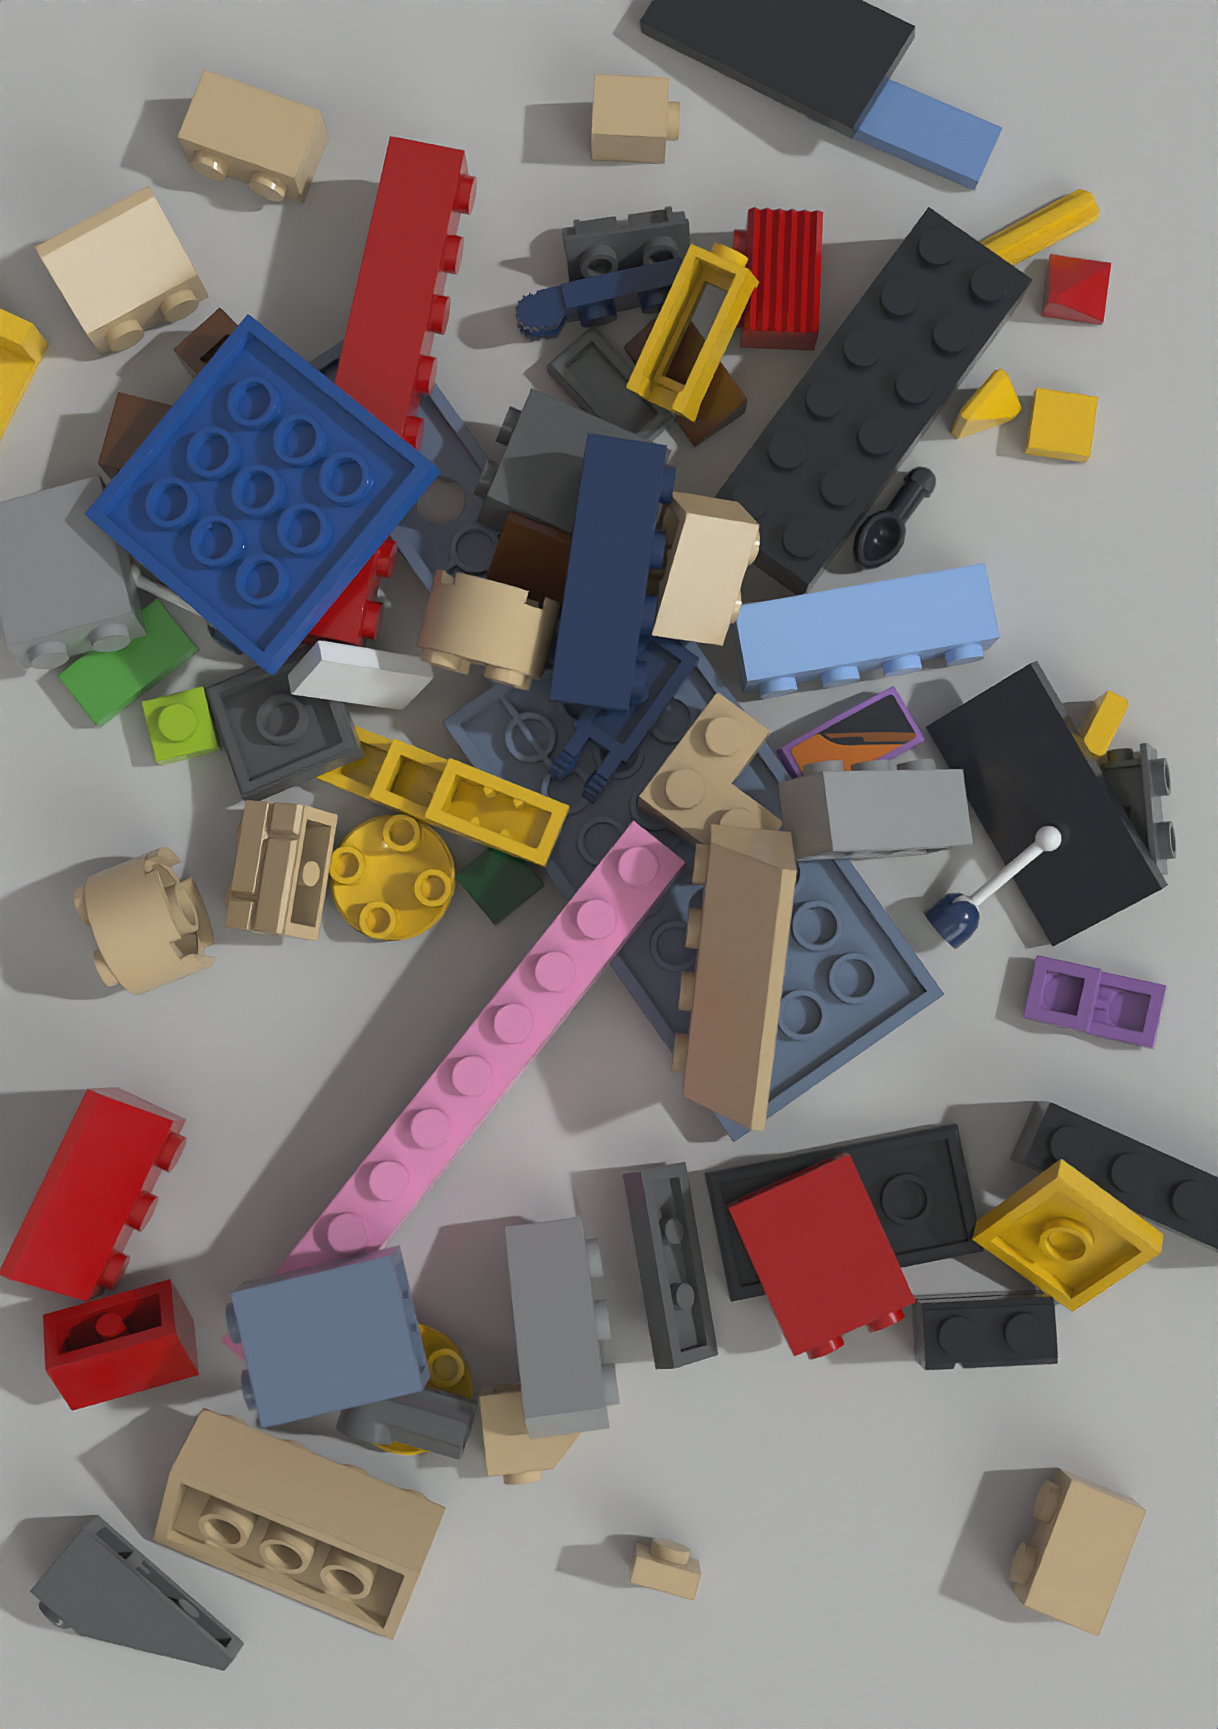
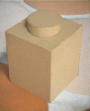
M594 74L591 129L592 160L665 163L666 140L678 141L680 102L668 101L669 77Z

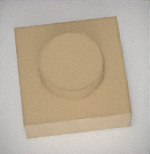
M654 1538L651 1546L636 1542L629 1567L630 1583L694 1601L701 1578L699 1560L689 1557L691 1550L688 1547L674 1541Z

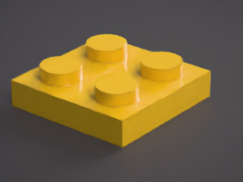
M1060 1159L977 1220L972 1240L1073 1312L1159 1255L1162 1250L1164 1234L1064 1160Z

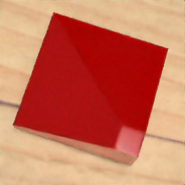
M1050 254L1041 316L1102 325L1104 322L1111 263Z

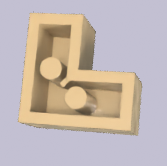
M717 692L640 794L638 807L694 848L696 844L709 845L711 824L779 831L783 821L734 786V783L765 743L770 730Z

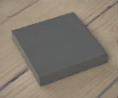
M311 645L294 650L274 676L263 670L260 666H256L205 688L238 789L244 801H261L366 757L346 702L291 694L288 674L313 647Z

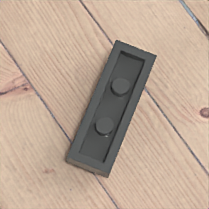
M686 1162L666 1164L624 1173L623 1178L655 1369H675L717 1356L718 1350Z

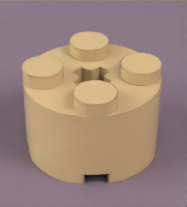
M436 570L416 647L424 649L421 661L431 663L432 666L468 675L471 664L486 667L485 678L492 679L493 682L529 691L532 679L542 680L562 604L545 597L541 610L538 609L540 602L527 599L529 591L457 572L454 579L444 570Z
M160 847L90 875L86 880L85 886L77 888L73 892L75 908L82 921L88 926L91 925L99 947L98 950L94 951V963L102 981L109 987L120 983L127 991L134 995L144 994L210 968L214 965L215 957L204 955V948L215 944L212 925L204 901L192 877L183 881L179 880L171 866L182 861L167 847Z

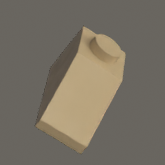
M521 1382L482 1387L479 1394L487 1477L503 1475L504 1484H527L543 1479L542 1471L554 1469L582 1433L530 1439L524 1419Z

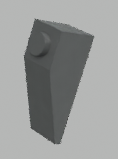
M99 1515L80 1530L30 1590L40 1600L39 1608L49 1621L62 1629H69L71 1627L81 1636L222 1671L227 1669L244 1645L242 1640Z

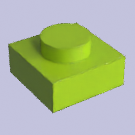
M203 686L142 701L155 760L159 765L163 766L222 750L214 715Z

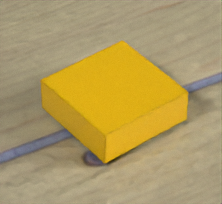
M1036 388L1032 394L1024 454L1086 463L1091 455L1098 397Z
M1107 690L1093 701L1079 730L1095 761L1105 755L1129 706L1127 704L1128 699L1110 690Z

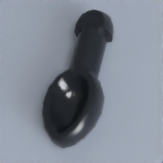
M922 466L911 469L904 476L903 480L905 483L887 508L868 516L859 527L853 544V558L859 568L864 570L879 568L890 562L899 553L905 541V523L924 497H930L936 486L937 479L931 469Z

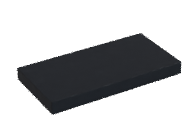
M653 0L639 21L641 33L850 139H853L915 38L914 25L863 0Z
M1038 661L1026 665L926 726L950 769H963L966 797L1005 865L1009 864L1035 842L1036 833L1040 828L1053 826L1059 830L1061 834V844L1053 851H1043L1013 876L1015 883L1052 947L1162 890L1168 885Z
M952 1123L704 1173L730 1301L733 1302L765 1294L725 1204L841 1152L850 1154L900 1268L983 1252V1247L972 1240L977 1216L957 1124Z

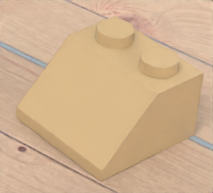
M149 185L35 246L38 255L80 325L101 355L111 350L119 352L133 347L141 341L145 331L165 320L175 322L186 318L198 308L200 301L209 297Z

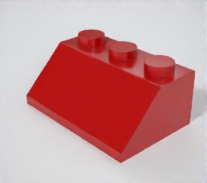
M118 1087L87 1088L0 1268V1275L9 1280L83 1301H90L103 1295L105 1289L113 1292L120 1283L130 1261V1256L123 1253L133 1230L142 1232L157 1206L159 1197L151 1192L162 1170L170 1173L184 1150L187 1138L180 1135L186 1119Z

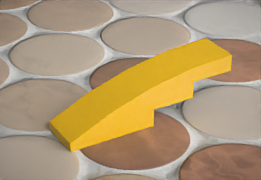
M355 726L366 757L316 777L323 783L542 867H545L570 809L569 805L452 758L444 759L395 738L390 740L358 726Z

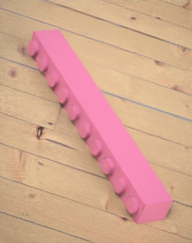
M633 821L274 1275L385 1248L687 867L683 859ZM228 1332L221 1342L246 1362L242 1343L234 1344Z

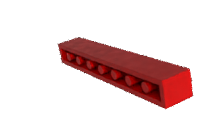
M390 136L334 384L419 452L423 438L424 418L416 416L421 394L430 396L433 391L437 373V357L430 356L434 334L444 335L447 328L451 299L443 294L448 273L457 275L460 269L464 238L457 235L461 214L471 215L476 196L477 177L469 175L465 150ZM390 535L303 639L301 644L314 646L317 641L321 640L366 648L367 639L377 640L384 612V604L376 601L381 577L390 579L392 576L397 555V541L390 540Z

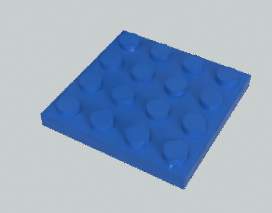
M247 314L90 506L85 515L257 665L274 676L441 471L257 320Z

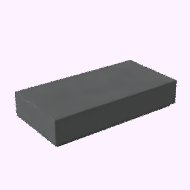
M593 325L547 364L548 374L586 413L650 441H654L675 422V413L638 397L626 388L634 369Z

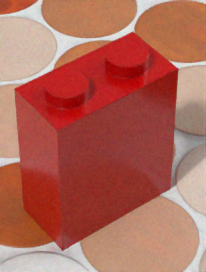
M845 1152L838 1153L725 1204L788 1348L794 1357L806 1352L809 1360L834 1352L845 1344L842 1335L866 1325L870 1333L887 1328L905 1317L901 1308L916 1302L850 1154Z

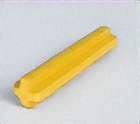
M1078 189L980 243L1015 266L1096 222L1100 212L1093 194L1090 191Z

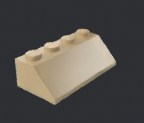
M711 824L709 845L696 844L692 884L704 885L702 909L689 908L685 948L697 949L695 972L682 971L678 1010L690 1011L688 1034L675 1032L672 1072L683 1073V1097L750 1130L764 1131L797 872L791 832Z
M203 1407L170 1470L153 1541L393 1640L446 1507L430 1501L418 1491L400 1489L371 1477L357 1466L340 1464L310 1452L299 1442L289 1439L281 1440L252 1428L236 1416L221 1415Z

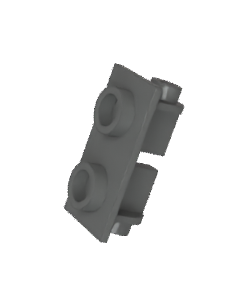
M667 206L662 210L628 214L629 227L618 228L616 216L585 221L573 220L572 227L562 228L569 282L679 257L681 260H684L690 247L689 220L686 219L685 212H673L672 207Z
M1147 743L1140 744L1141 758L1133 759V749L1131 748L1108 750V762L1101 764L1103 775L1122 807H1130L1131 818L1129 819L1161 874L1168 875L1167 860L1176 858L1174 826L1172 821H1163L1161 796H1169L1171 793L1168 761L1166 758H1158L1157 750Z

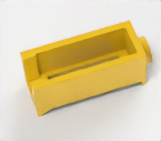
M716 242L713 243L710 252L694 244L690 245L626 385L628 390L642 399L695 422L703 397L754 287L757 288L759 283L752 272L745 268L748 261L746 256ZM709 284L727 292V295L688 380L683 385L665 376L705 288Z

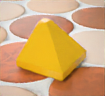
M1001 368L998 371L995 369L959 411L951 426L952 431L950 434L960 439L1013 421L1018 416L1022 408L1008 373Z

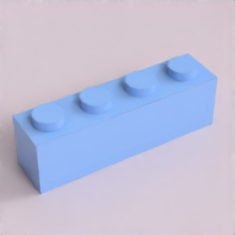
M985 563L741 605L737 620L731 624L743 692L759 690L760 698H775L789 695L798 691L796 683L821 679L822 687L825 688L848 685L860 680L859 672L883 668L884 676L886 677L906 675L921 670V661L943 657L946 659L947 666L973 663L984 658L983 650H989L1000 637Z

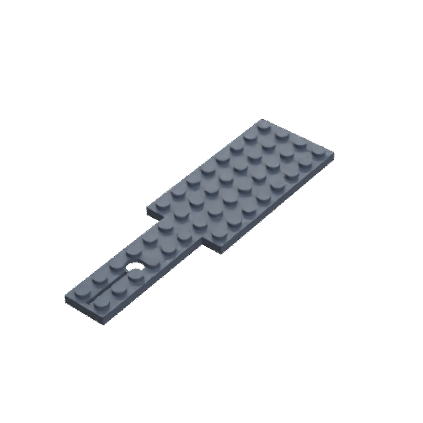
M344 339L309 362L333 383H335ZM434 383L430 396L421 394L416 417L424 418V431L419 452L441 471L435 480L440 479L448 483L454 482L462 489L465 495V506L461 515L456 520L448 524L437 525L426 521L419 514L416 502L390 534V539L397 541L398 551L429 595L436 570H444L454 579L456 572L487 579V573L502 533L476 522L485 499L473 494L489 458L436 383ZM540 603L538 609L542 610L543 603ZM560 610L542 680L532 679L530 690L525 691L488 679L493 687L442 722L472 767L569 805L570 809L546 866L543 867L567 903H569L633 821L686 862L687 867L610 962L617 976L673 1055L675 1032L688 1034L690 1011L678 1010L682 971L695 972L697 949L685 948L689 908L702 909L704 885L692 884L695 848L638 807V800L640 794L717 692L740 709L742 707L696 642L673 639L698 656V664L626 766L621 764L594 804L590 803L581 795L587 779L593 771L600 767L607 757L608 753L589 741L579 756L578 763L568 776L558 781L548 774L555 759L575 732L573 725L586 708L548 701L561 615ZM479 666L485 674L486 667ZM765 741L734 783V786L782 820L778 783L791 780L792 778ZM783 825L779 831H784ZM849 859L795 861L797 872L766 1119L945 995ZM712 1111L733 1142L751 1131Z

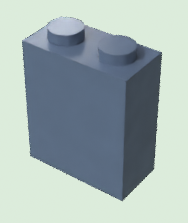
M400 1245L246 1281L230 1293L232 1303L226 1305L227 1327L233 1343H242L248 1368L241 1373L242 1392L247 1408L250 1411H258L261 1429L423 1391L431 1377Z

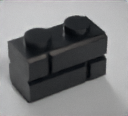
M1041 1290L913 1296L916 1301L911 1304L915 1361L925 1371L954 1369L956 1363L963 1369L1058 1364L1053 1296L1045 1294Z

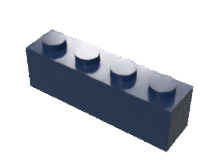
M591 433L587 434L548 698L550 702L625 713L629 709L630 699L642 701L647 661L636 660L639 634H652L657 596L645 594L649 569L661 570L667 534L665 530L655 529L658 504H671L676 475V465L665 464L667 445Z

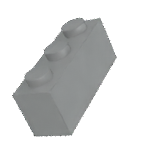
M934 759L897 764V770H891L889 760L865 761L851 765V771H844L842 760L821 761L804 765L803 777L778 783L784 831L791 832L795 861L928 855L973 845L963 769L936 770Z
M582 1216L504 1227L523 1411L529 1438L536 1439L609 1429L607 1406L620 1404L615 1363L601 1364L599 1341L611 1340L607 1301L606 1299L594 1301L591 1279L603 1277L599 1239L585 1238Z

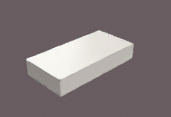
M321 640L317 641L288 674L290 690L293 695L403 710L434 678L431 663L421 661L420 656Z

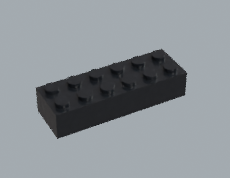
M930 207L927 208L714 497L739 502L759 524L760 544L757 556L752 563L795 595L808 594L1017 309L1032 281L1029 276Z

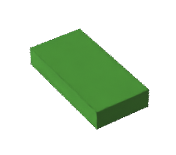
M157 598L141 610L148 635L131 639L130 644L120 650L112 652L88 651L57 675L93 722L100 728L200 651Z

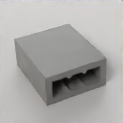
M100 475L0 502V622L7 649L26 669L30 667L36 669L55 668L65 664L70 656L92 650L98 652L120 650L129 645L131 639L148 635L136 583L131 571L129 553L85 515L86 511L107 487Z

